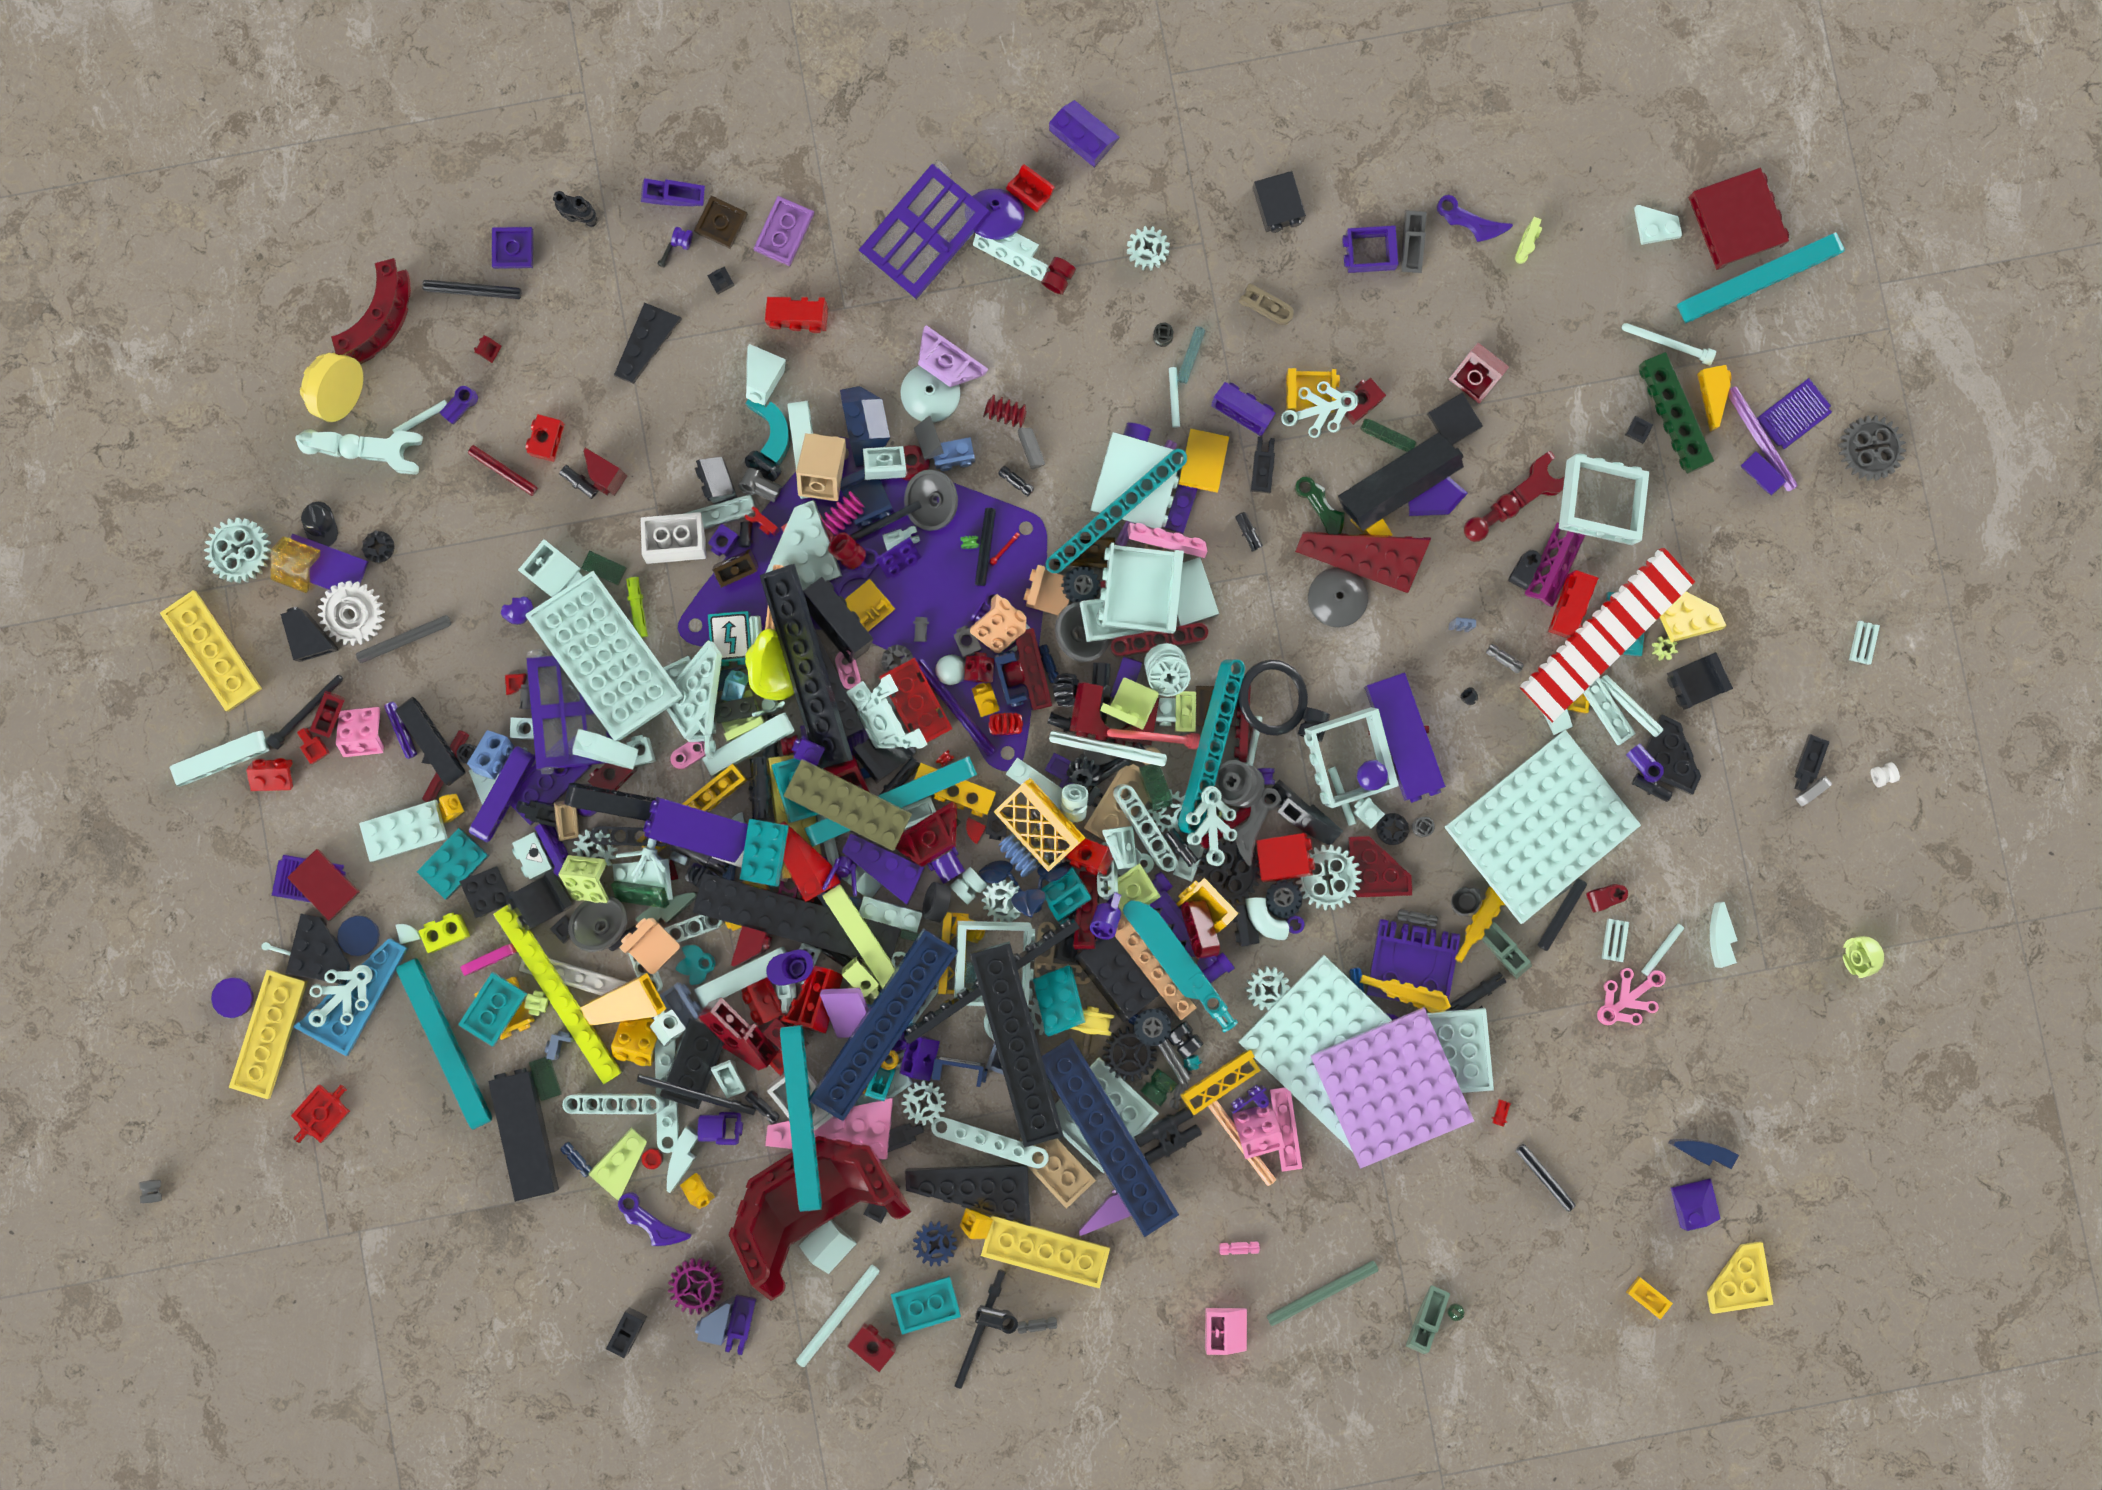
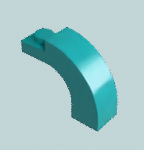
M748 399L745 403L746 406L767 420L770 425L769 439L760 452L780 466L790 447L791 435L789 425L780 409L771 401L765 407Z

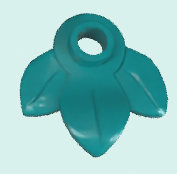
M683 946L682 951L686 958L681 960L675 969L683 975H690V985L700 984L705 980L707 973L715 968L716 960L710 953H704L699 946ZM704 959H707L709 961V965L707 967L703 966L702 964Z

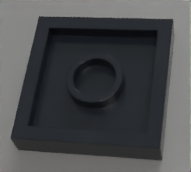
M1463 393L1427 414L1437 431L1444 438L1447 437L1452 445L1483 427Z

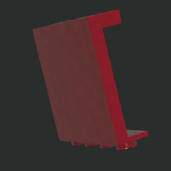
M1761 167L1698 189L1688 197L1716 270L1724 268L1729 263L1771 248L1783 247L1789 242V232L1787 228H1784L1782 214L1776 208L1774 194L1769 190L1767 176L1762 172Z

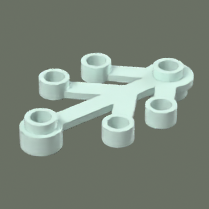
M1322 381L1317 386L1318 391L1323 394L1327 393L1337 399L1336 401L1327 402L1313 394L1309 388L1302 387L1298 391L1299 397L1307 399L1318 406L1298 412L1286 410L1283 412L1281 420L1286 426H1294L1300 419L1319 414L1314 425L1308 430L1310 437L1318 438L1331 410L1338 409L1334 419L1327 425L1330 432H1338L1346 412L1354 410L1358 404V398L1355 393L1351 391L1341 393L1330 387L1328 382ZM1322 384L1327 385L1326 391L1321 390ZM1304 389L1308 391V395L1306 397L1302 396V391ZM1348 397L1352 400L1350 405L1345 404V399ZM1290 414L1294 416V420L1292 422L1288 421V416ZM1334 422L1337 424L1336 430L1331 429V424ZM1314 428L1318 430V434L1316 436L1312 435V430Z
M1208 786L1202 792V802L1194 812L1187 814L1186 821L1188 824L1197 825L1206 809L1208 816L1195 833L1188 835L1187 841L1191 845H1199L1201 838L1209 829L1210 851L1207 853L1206 859L1210 865L1220 866L1225 860V855L1221 850H1218L1217 828L1223 833L1224 839L1228 841H1234L1237 838V832L1216 815V807L1222 812L1223 819L1227 821H1233L1236 817V812L1221 801V793L1218 788ZM1230 811L1231 816L1228 818L1227 813ZM1193 815L1195 816L1194 822L1191 820ZM1230 831L1232 832L1231 838L1228 836ZM1194 836H1196L1195 842L1192 840Z
M358 965L353 971H335L331 969L326 972L325 980L328 983H334L337 979L350 980L346 985L321 986L320 984H314L311 987L310 995L315 998L320 997L322 994H336L322 1009H315L311 1012L309 1023L312 1026H322L327 1019L326 1015L342 1000L343 1014L340 1021L344 1025H350L354 1020L351 991L356 986H358V999L355 1003L356 1009L363 1011L368 1007L366 984L372 979V971L368 966ZM333 973L335 979H329L328 974ZM358 973H364L365 978L360 979ZM313 988H319L320 993L315 994ZM364 1001L366 1006L360 1007L358 1002ZM348 1015L351 1017V1020L345 1021L343 1017ZM319 1016L321 1021L315 1022L313 1017Z

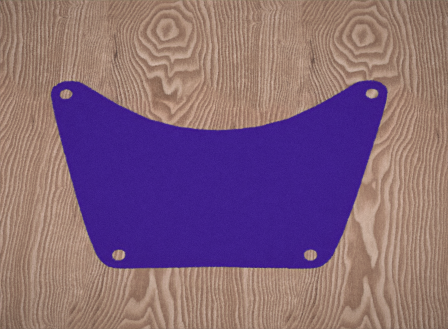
M839 437L845 439L846 448L849 451L848 458L844 460L842 478L864 469V466H855L849 438ZM795 472L781 488L775 502L770 501L761 512L763 516L779 528L780 531L777 535L773 536L771 533L766 535L759 529L761 525L758 522H754L751 536L753 544H751V547L741 548L739 543H737L724 559L726 560L751 549L759 566L758 571L722 588L713 573L678 622L680 636L692 645L704 646L708 640L710 641L708 614L743 611L750 612L751 616H760L762 631L765 630L768 603L759 575L766 573L784 532L781 527L788 523L794 507L812 500L815 501L820 515L825 520V512L831 515V507L838 509L837 502L844 504L842 491L840 490L838 501L818 498L801 499L798 496ZM902 478L880 479L894 512L904 508L905 491L910 481ZM956 483L953 484L958 496L957 510L951 522L944 528L932 531L921 529L906 515L855 541L864 549L875 550L880 556L887 551L882 535L899 529L904 531L911 526H915L917 532L912 533L911 536H919L920 541L914 543L921 556L920 559L890 578L886 577L878 565L866 579L855 578L848 581L838 595L846 599L870 579L895 608L892 613L868 632L873 637L872 643L885 650L894 645L905 646L912 653L913 658L915 657L916 661L923 659L935 675V667L942 657L956 655L963 658L953 634H956V630L963 626L970 628L976 623V621L972 622L970 619L988 592H999L1002 598L1007 599L1015 609L1024 613L1026 624L1030 628H1034L1038 647L1043 611L1027 607V600H1023L1026 589H1031L1033 581L1029 580L1032 569L1036 570L1037 566L1041 565L1047 570L1045 566L1047 560V532L1043 521L1032 512ZM985 508H994L996 514L989 561L990 558L995 557L1017 532L1020 536L999 557L997 564L991 565L989 562L986 585L977 586L975 585ZM850 517L851 524L844 523L845 529L838 528L839 533L845 532L851 535L863 528H858L855 525L854 519ZM1027 521L1032 524L1033 530L1029 535H1023L1019 531V526L1022 522ZM978 536L976 543L979 544V547L962 549L961 545L963 542L960 538ZM867 554L864 559L865 563L868 565L873 564L875 556ZM837 560L839 568L844 567L840 560ZM992 596V597L989 598V604H990V605H991V599H992L994 596ZM811 617L815 629L822 630ZM915 617H925L927 622H929L927 624V642H914L915 624H913V621H915ZM692 619H699L702 622L700 631L692 632L689 629L688 625ZM965 636L962 638L961 643L964 646H969L972 644L973 639L970 636ZM977 639L982 649L979 653H986V657L994 658V655L998 654ZM1016 642L1012 643L1002 652L1011 650L1016 646ZM1018 650L1014 652L1016 657L1015 661L1019 659ZM994 658L993 682L990 683L1000 711L983 717L980 716L971 690L980 684L978 682L963 680L955 685L944 683L943 685L996 748V751L991 756H987L974 740L985 761L998 770L1008 771L1016 758L1023 761L1032 708L1027 687L1024 684L1013 687L1006 686L1009 696L1025 692L1027 700H1023L1024 704L1015 707H1012L1011 704L1007 705ZM998 713H1019L1022 715L1023 720L1022 732L1014 735H993L990 733L989 728L990 716ZM1005 746H1010L1014 750V757L1010 760H1005L1001 756V750Z

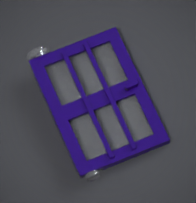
M936 160L934 164L929 166L859 248V251L862 253L860 255L862 260L868 265L870 262L874 263L916 300L991 213L949 178L952 172L939 160Z
M544 650L527 652L526 659L536 769L541 770V774H552L555 768L605 763L573 754V746L578 729L596 733L610 739L612 737L554 656H547V652Z

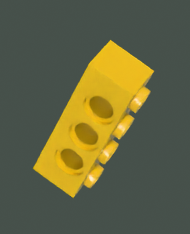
M920 763L914 780L938 769ZM966 780L953 785L959 788V794L955 797L949 796L948 789L950 787L934 794V799L944 803L946 799L956 803L957 808L964 810V807L972 809L971 813L979 817H983V814L988 816L996 796V792ZM970 793H975L978 796V801L975 804L967 802V796Z

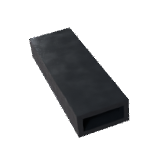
M1438 432L1338 495L1342 509L1364 531L1464 468L1462 461L1464 456L1459 448L1455 449L1451 441L1447 437L1444 438Z
M526 1068L514 1070V1075L507 1076L506 1072L494 1075V1079L488 1082L514 1201L558 1191V1181L533 1070L527 1071Z

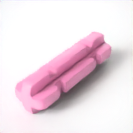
M1236 1242L1229 1245L1228 1243H1221L1219 1245L1221 1255H1229V1253L1232 1255L1248 1254V1252L1258 1254L1260 1251L1258 1242H1250V1244L1247 1242Z

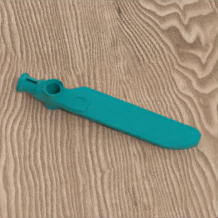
M1134 900L1128 901L1123 907L1125 917L1185 997L1200 1000L1210 1016L1221 1025L1223 1033L1231 1030L1238 1021L1232 1018L1227 1011V1005L1161 915L1148 904ZM1216 998L1218 1004L1215 1007H1209L1207 1005L1209 999Z

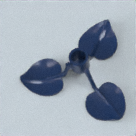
M999 860L985 865L978 873L981 879L987 883H999L1005 880L1006 877H1009L1015 887L1019 886L1012 873H1010L1013 870V865L1008 861ZM1048 860L1049 864L1054 862V860ZM1061 860L1060 864L1055 865L1049 872L1041 864L1037 869L1038 875L1041 876L1039 877L1038 889L1022 891L1019 888L1018 892L1011 898L1012 905L1019 912L1032 918L1034 913L1041 911L1042 904L1046 898L1045 893L1042 891L1043 880L1045 879L1048 882L1059 880L1072 868V865L1069 864L1070 862H1062Z

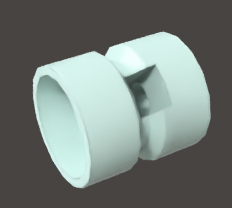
M1079 784L1065 786L1061 795L1062 803L1060 810L1073 823L1084 820L1087 815L1088 790Z
M971 867L962 874V879H957L950 885L952 890L967 905L976 897V892L981 893L987 886V883Z

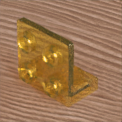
M283 536L271 549V580L307 593L310 584V567L320 557V550Z

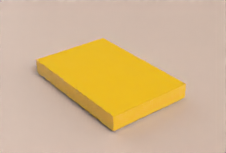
M1190 428L1185 451L1187 462L1182 466L1179 485L1218 493L1229 436Z

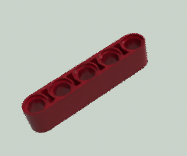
M1203 623L1176 627L1175 632H1182L1184 634V640L1181 642L1174 639V633L1154 631L1118 637L1112 641L1111 652L1116 657L1147 653L1151 648L1157 646L1154 642V637L1157 635L1163 636L1165 643L1173 644L1177 647L1197 644L1207 638L1208 628ZM1196 628L1202 629L1204 636L1201 638L1195 637L1193 630ZM1142 639L1145 642V647L1141 649L1136 648L1134 641ZM1121 642L1125 645V650L1117 652L1114 649V645Z

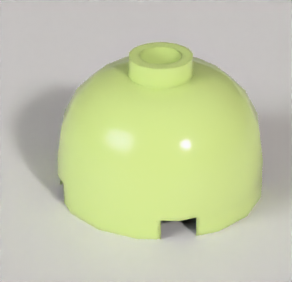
M1858 936L1845 942L1843 948H1846V955L1843 954V960L1846 968L1852 975L1857 974L1858 978H1864L1877 973L1884 963V952L1876 940L1870 937Z

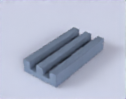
M1457 617L1449 623L1448 630L1456 628V631L1464 629V632H1469L1476 628V620Z

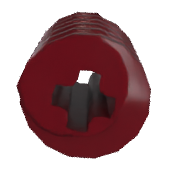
M993 394L988 399L983 418L989 413L990 420L996 416L997 422L1004 418V424L1007 425L1012 420V427L1019 423V427L1022 428L1027 413L1026 404L1018 408V402H1015L1011 406L1010 399L1004 404L1003 397L995 401V395Z

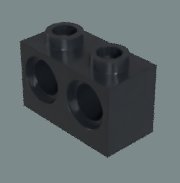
M629 1307L624 1312L606 1350L625 1358L629 1354L647 1316Z

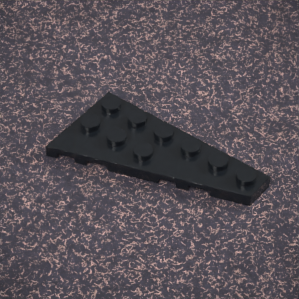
M1027 1165L905 1169L906 1191L929 1198L934 1197L943 1200V1202L962 1205L961 1207L989 1215L1004 1217L1006 1220H1014L1031 1226Z

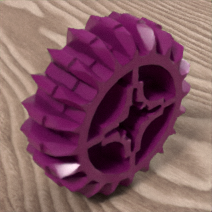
M691 1258L690 1265L685 1260L682 1262L683 1268L677 1265L675 1267L677 1272L671 1273L670 1276L673 1279L669 1280L668 1284L674 1287L669 1288L668 1293H674L670 1297L671 1301L678 1300L675 1307H678L680 1304L683 1305L682 1312L689 1308V1314L692 1315L696 1309V1313L700 1315L702 1308L705 1312H708L710 1310L709 1306L713 1308L716 1306L714 1300L719 1301L721 1299V1296L717 1293H722L724 1289L718 1286L722 1285L724 1281L717 1280L721 1276V1272L715 1274L713 1271L717 1267L714 1265L710 1269L708 1267L710 1261L702 1265V1258L698 1259L697 1264L695 1259ZM692 1271H700L704 1273L706 1277L699 1278ZM686 1273L688 1285L681 1290L680 1281L683 1274ZM694 1282H695V1284H696V1283H698V1284L703 1283V1284L698 1288V1291H696V1289L694 1290L693 1288L690 1289V1288L692 1287V1285L694 1284ZM711 1282V1294L708 1299H705L704 1286ZM693 1295L699 1302L690 1301L685 1296Z

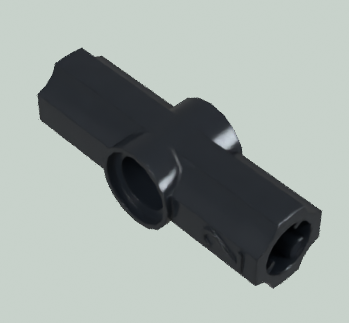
M1098 662L1093 663L1092 684L1103 686L1100 703L1101 710L1103 703L1107 705L1110 703L1111 685H1109L1111 664ZM1100 711L1104 724H1107V714Z

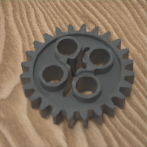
M1868 415L1864 417V420L1859 418L1856 420V423L1852 422L1849 424L1850 428L1844 429L1846 435L1840 437L1844 442L1838 445L1843 448V451L1838 454L1845 456L1841 463H1848L1845 469L1852 468L1851 475L1858 472L1859 479L1866 475L1867 481L1872 478L1877 481L1881 477L1883 479L1888 477V473L1890 475L1895 472L1894 468L1897 469L1901 466L1898 461L1904 460V457L1900 454L1906 452L1901 446L1906 442L1899 439L1903 434L1896 433L1899 427L1894 429L1891 427L1893 421L1886 424L1885 417L1878 421L1877 415L1872 417V419ZM1877 433L1883 436V441L1878 439ZM1858 436H1861L1863 438V444L1859 443L1857 439ZM1885 444L1889 445V447H1880L1876 450L1868 449L1861 452L1855 451V449H1865L1868 446L1877 447ZM1881 452L1886 455V461L1881 458ZM1861 455L1866 457V464L1862 462Z

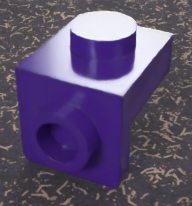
M802 735L800 740H795L792 750L794 751V758L800 761L803 759L817 766L824 747L807 740L806 736Z

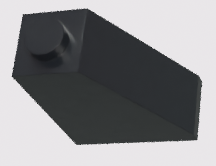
M292 607L287 609L286 613L280 614L294 661L303 662L339 651L335 643L307 611L299 607Z

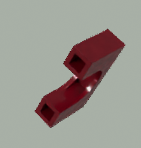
M1085 682L1078 683L1070 731L1076 732L1078 737L1088 738V735L1095 736V740L1105 742L1107 739H1112L1114 744L1125 745L1127 742L1132 743V747L1140 742L1143 746H1152V741L1108 736L1107 731L1110 728L1104 724L1100 716L1103 686ZM1157 698L1143 730L1128 723L1121 730L1154 733L1160 698Z

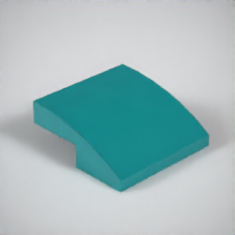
M1073 867L1062 878L1050 882L1042 888L1048 907L1058 922L1092 899Z

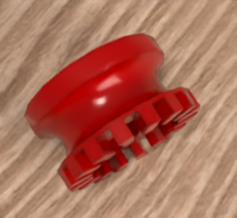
M949 750L944 752L935 761L941 765L940 768L947 766L955 758L954 755L951 756L949 754Z

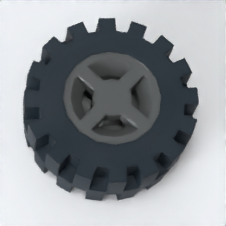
M1087 567L1071 569L1062 579L1064 583H1061V587H1064V590H1062L1063 594H1066L1065 597L1073 603L1093 600L1098 595L1097 591L1100 590L1098 586L1100 580H1097L1098 575L1094 574V571Z
M1283 880V882L1276 881V884H1271L1266 894V906L1269 912L1280 919L1282 917L1288 919L1289 916H1295V913H1298L1302 906V894L1298 886L1294 885L1291 881L1287 882V880Z
M1148 1009L1137 1017L1134 1025L1135 1034L1142 1043L1149 1046H1157L1165 1042L1169 1037L1171 1022L1164 1012L1158 1009Z

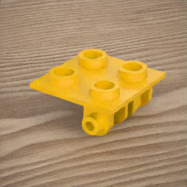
M870 579L845 599L851 612L854 611L859 616V622L868 632L895 610L889 600Z

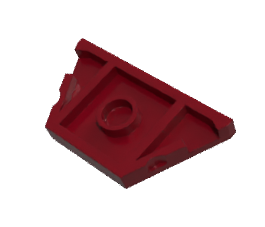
M952 801L904 831L895 849L923 867L955 847L956 803Z

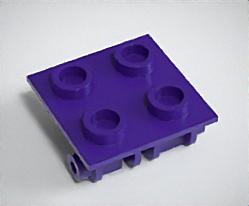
M909 537L875 559L886 577L890 578L897 575L907 566L914 564L921 556Z
M1254 1085L1247 1091L1248 1095L1246 1097L1235 1099L1231 1103L1232 1107L1229 1109L1234 1114L1252 1100L1260 1108H1266L1269 1105V1099L1264 1094V1091L1267 1089L1263 1085Z

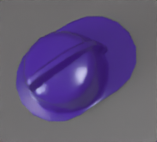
M794 950L779 954L769 961L766 967L767 977L773 984L778 986L802 982L812 973V956L804 950Z

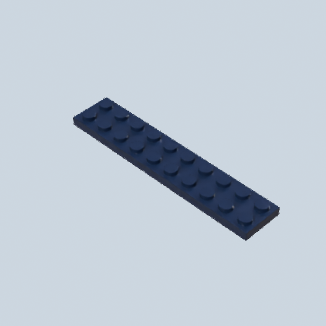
M923 928L808 1098L809 1102L844 1121L957 954L958 950Z
M1070 1038L1042 1055L1048 1080L1143 1237L1148 1236L1179 1216V1213L1074 1040Z

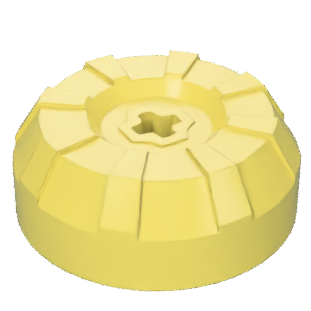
M322 354L317 356L303 373L304 377L300 387V395L312 415L328 422H335L344 418L357 403L363 386V370L356 359L345 354Z

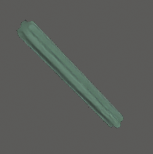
M1371 1261L1267 1315L1270 1325L1274 1326L1378 1272V1267L1374 1261Z

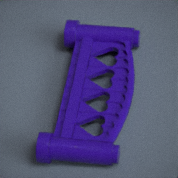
M1160 871L1155 875L1152 883L1161 897L1151 903L1150 906L1152 908H1162L1161 917L1167 924H1175L1172 932L1179 941L1187 940L1186 951L1191 957H1196L1191 946L1182 912L1167 893L1173 886ZM1223 952L1217 957L1199 958L1197 966L1210 983L1214 982L1225 972L1230 973L1235 969Z

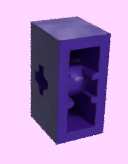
M920 1036L910 1044L907 1042L899 1074L914 1079L930 1081L940 1041Z

